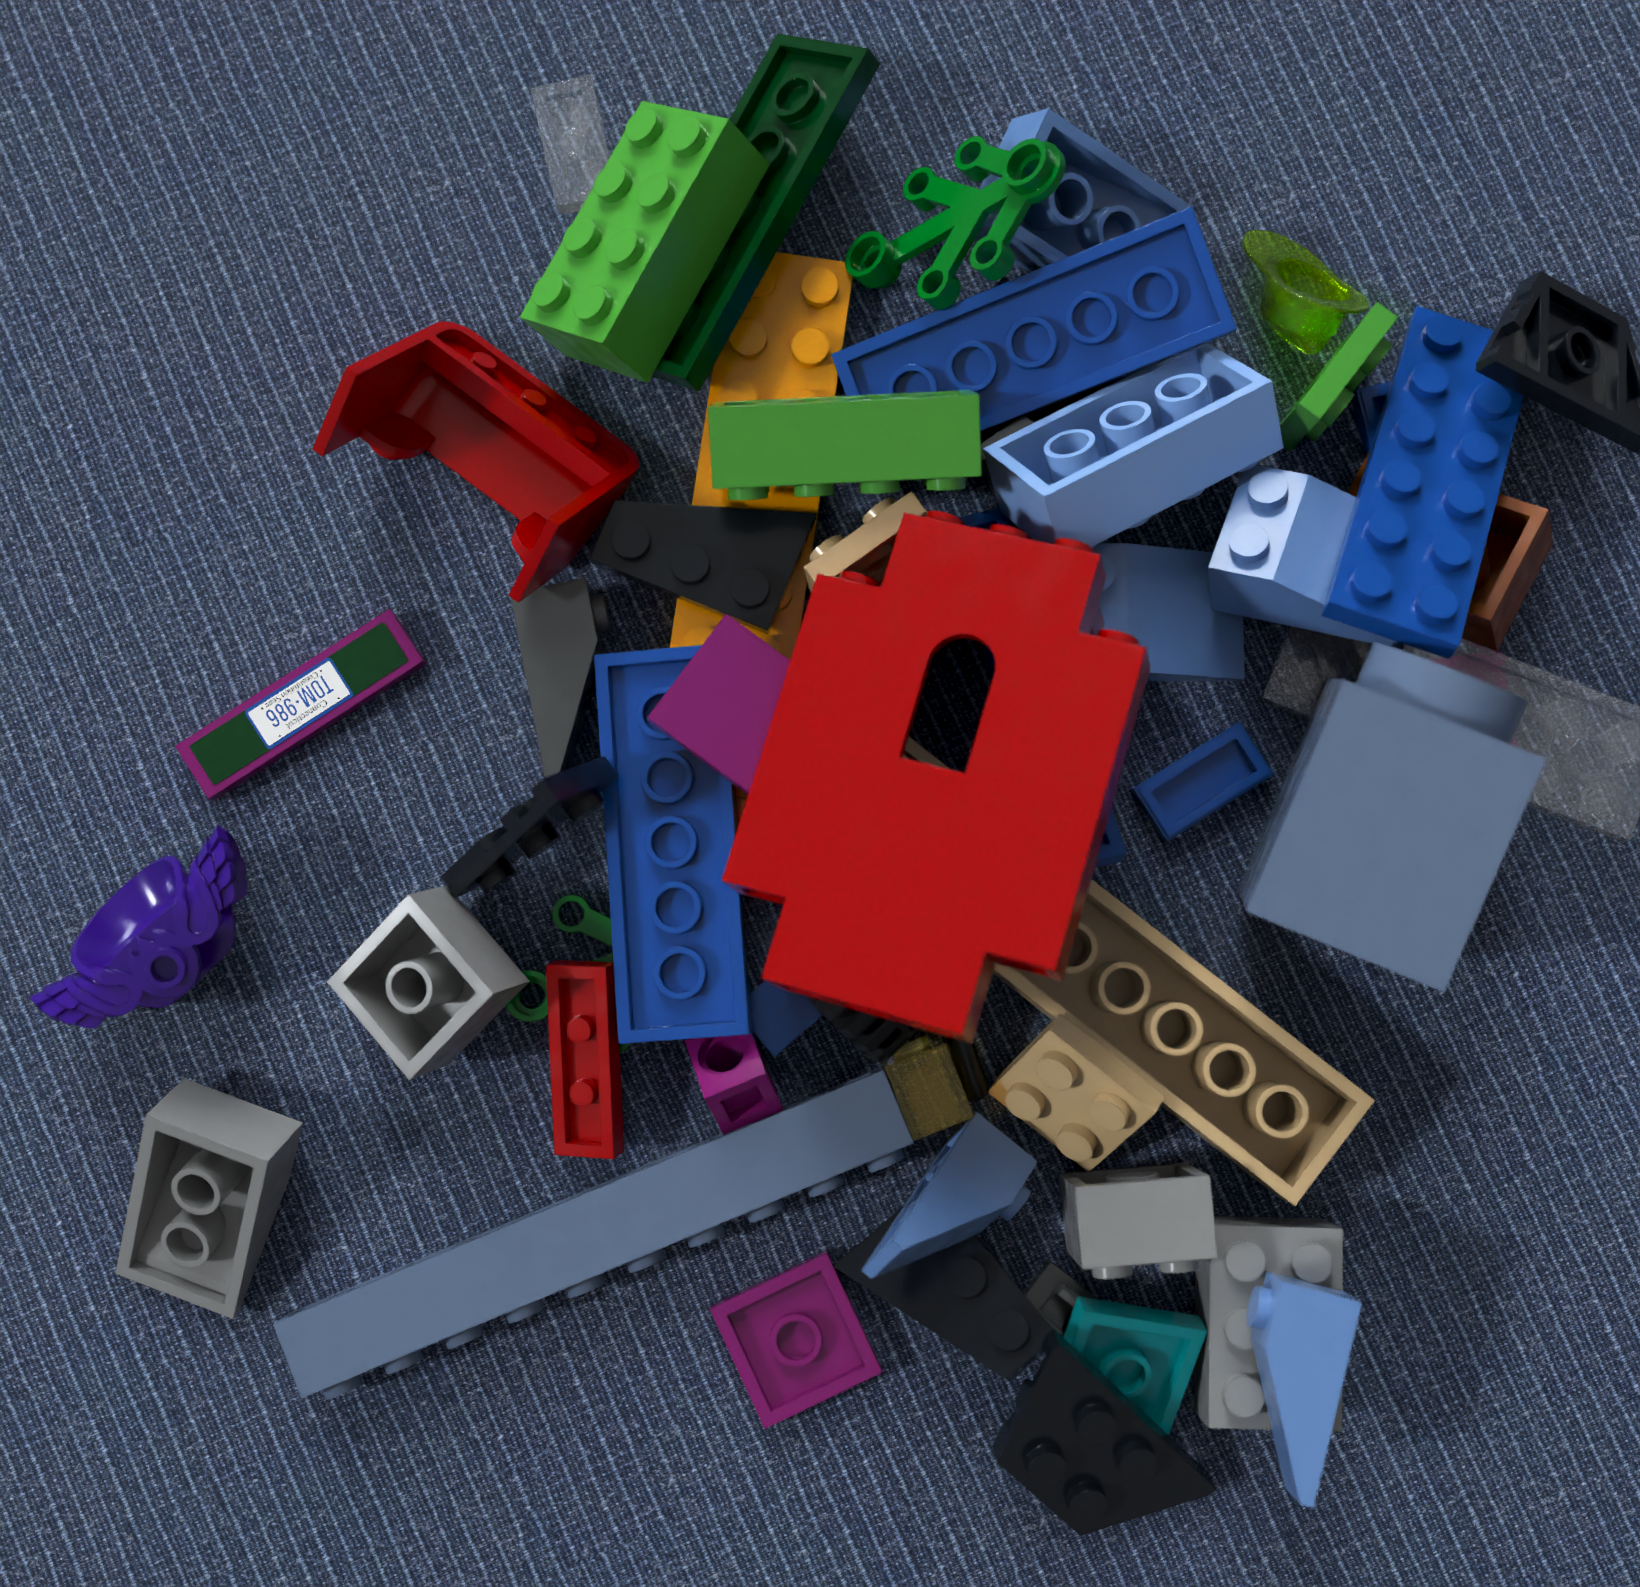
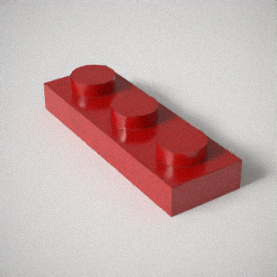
M556 960L546 965L554 1155L615 1159L624 1152L614 963Z

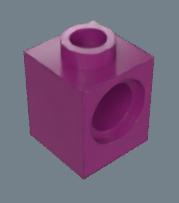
M753 1032L748 1035L685 1040L702 1094L723 1135L783 1110L765 1058Z

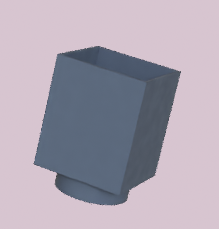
M1373 642L1355 684L1336 678H1327L1238 888L1245 911L1441 992H1445L1547 760L1544 757L1511 745L1529 701L1454 669Z

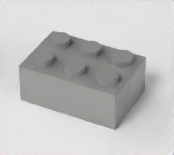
M1214 1216L1218 1258L1199 1260L1200 1269L1195 1271V1315L1200 1316L1208 1332L1194 1366V1412L1208 1428L1272 1430L1251 1340L1253 1327H1249L1246 1320L1251 1293L1255 1286L1263 1287L1267 1271L1343 1291V1228L1325 1219ZM1342 1391L1332 1432H1342Z

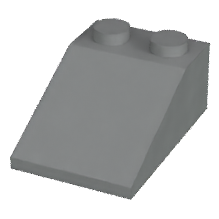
M184 1078L145 1116L115 1274L234 1319L240 1312L290 1179L303 1123Z

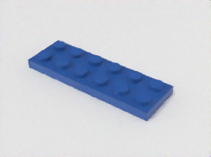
M1191 206L954 303L946 309L937 310L831 354L846 396L971 390L979 394L981 434L1014 421L1022 415H1029L1235 333L1237 327L1193 207Z
M1420 306L1415 307L1407 324L1321 616L1447 659H1451L1460 646L1524 398L1523 395L1476 372V362L1494 330Z
M702 645L594 655L600 756L606 757L619 776L617 780L603 790V797L606 800L604 803L619 1044L752 1034L743 894H739L722 881L738 829L735 785L647 720L649 714Z

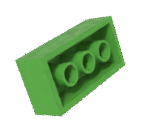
M641 101L635 114L627 122L625 131L608 162L597 175L594 186L574 222L567 228L563 241L544 275L536 283L532 296L521 313L520 318L565 356L648 383L770 166L769 162L728 118Z
M971 390L714 402L708 407L713 489L728 488L729 500L768 498L769 486L794 485L795 497L829 496L834 494L833 483L859 482L860 493L863 494L894 493L900 491V480L923 479V485H926V490H959L966 488V477L981 476L979 394Z

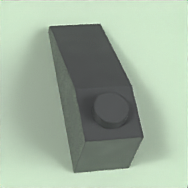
M586 578L541 586L519 603L511 598L545 777L571 768L596 680L594 655L603 654L604 652L601 632L611 631L604 593L593 595V589Z

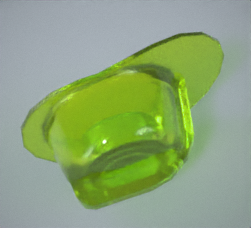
M1255 229L1245 233L1241 241L1244 252L1265 274L1259 307L1260 315L1270 325L1271 329L1286 342L1306 354H1318L1323 350L1328 340L1337 333L1349 313L1359 314L1368 310L1370 303L1366 297L1340 280L1320 259L1305 247L1271 231Z

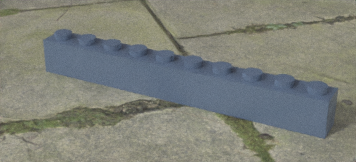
M881 1066L785 1106L782 1111L725 1135L722 1133L299 1308L273 1323L301 1399L322 1390L325 1399L330 1400L361 1386L363 1381L360 1374L383 1365L386 1374L389 1375L424 1359L421 1349L443 1339L447 1349L455 1348L476 1339L485 1333L481 1324L505 1314L508 1324H511L543 1310L545 1306L542 1298L565 1289L568 1297L574 1298L594 1290L605 1283L602 1273L626 1263L629 1273H633L654 1265L666 1258L662 1248L686 1238L689 1248H693L725 1234L722 1223L746 1213L749 1222L752 1223L776 1214L786 1208L782 1198L806 1188L810 1198L829 1192L846 1183L842 1175L843 1172L865 1163L870 1173L889 1167L903 1160L905 1155L902 1148L914 1142Z

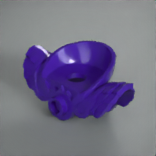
M216 825L211 837L206 838L199 854H196L192 861L189 874L176 857L166 855L150 863L123 885L94 914L76 938L71 949V962L78 972L67 975L60 981L43 987V991L31 995L30 999L35 1006L52 1020H60L70 1026L97 1028L106 1017L123 1016L137 1008V1006L162 1008L172 1005L189 992L203 976L230 952L236 939V920L232 905L247 895V881L245 878V861L240 855L238 845L233 836L221 826Z

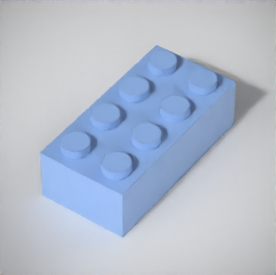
M1207 343L1134 372L983 448L999 509L1004 516L1033 540L1054 544V541L1058 538H1067L1083 542L1093 549L1098 543L1126 529L1144 524L1151 516L1182 500L1197 497L1205 488L1234 473L1253 468L1260 460L1284 447L1272 380Z

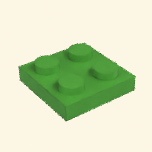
M1376 302L1346 337L1281 422L1280 429L1284 448L1291 452L1305 436L1315 442L1328 425L1331 426L1354 397L1353 391L1366 375H1370L1392 347L1393 343L1383 336L1398 318L1395 314Z

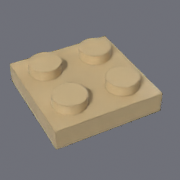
M912 491L898 501H895L893 497H889L876 504L863 517L862 522L864 525L844 539L841 535H835L817 546L809 556L811 562L804 566L810 593H812L817 573L839 578L841 572L851 571L871 577L880 585L886 573L903 514L909 513L923 517L926 515L927 511Z
M1060 1013L997 1076L988 1091L991 1096L1008 1108L1014 1116L1027 1123L1057 1147L1062 1154L1072 1159L1088 1173L1157 1112L1165 1097Z

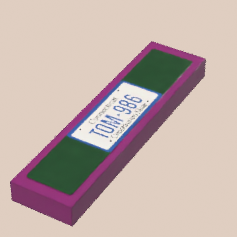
M388 609L183 740L175 747L207 798L215 801L418 671L427 663L395 613Z

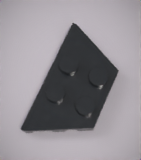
M1542 271L1521 281L1476 362V372L1640 455V406L1637 400L1640 398V365L1636 358V346L1627 318Z
M1055 1329L1045 1336L1041 1345L1045 1354L1043 1361L1033 1380L1025 1378L1015 1398V1411L1010 1418L1004 1421L992 1446L1000 1466L1080 1536L1208 1496L1216 1490L1209 1472Z

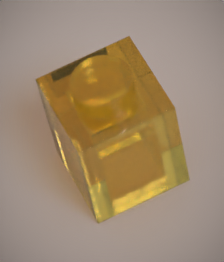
M927 1035L907 1041L893 1055L894 1060L883 1065L913 1141L974 1117L946 1043L943 1041L931 1045Z

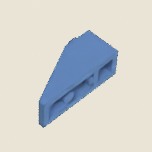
M976 1112L944 1144L861 1271L869 1278L874 1279L980 1234L998 1216L1009 1221L1021 1209L1031 1194V1190L1024 1184L1037 1161L981 1114Z
M1267 1271L1263 1287L1255 1286L1251 1293L1246 1320L1247 1325L1253 1327L1251 1340L1284 1487L1300 1505L1314 1508L1362 1302L1344 1291Z

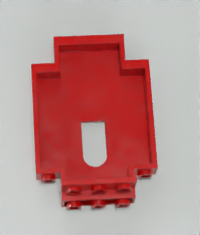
M928 511L925 517L904 513L881 587H878L879 584L876 580L856 572L843 571L840 573L839 578L817 573L722 877V881L739 894L783 905L761 977L763 980L778 989L968 1043H973L995 963L1063 981L1151 668L1147 648L1139 646V641L1135 637L1124 632L1103 629L1105 623L1099 601L1106 575L1101 554L1094 553V550L1089 545L1067 538H1058L1054 541V544L1028 539V535L1023 531L1001 524L991 525L989 530L965 526L960 518L941 511ZM962 638L974 639L983 643L991 650L995 658L994 677L965 773L902 758L932 658L943 645Z

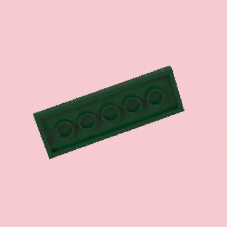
M779 33L775 36L730 117L732 123L769 162L770 166L652 377L697 392L702 388L880 66V63L868 48Z

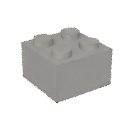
M442 886L408 894L327 982L409 1080L449 1065L528 984L529 980L461 900L454 896L450 888Z
M1184 1162L1091 1170L1089 1173L1087 1171L1059 1173L1066 1251L1082 1270L1092 1269L1093 1278H1124L1133 1275L1132 1265L1159 1263V1271L1163 1273L1192 1272L1200 1269L1199 1260L1218 1258L1210 1175Z

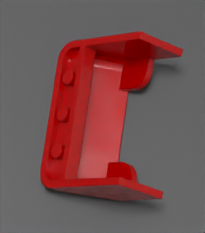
M446 321L437 322L347 366L312 450L323 457L360 437L370 445L375 453L389 460L411 459L427 451L519 519L520 522L512 534L511 542L513 548L525 564L508 595L518 603L570 564L609 513L614 500H619L626 491L639 468L637 455L626 443L477 333L463 325Z

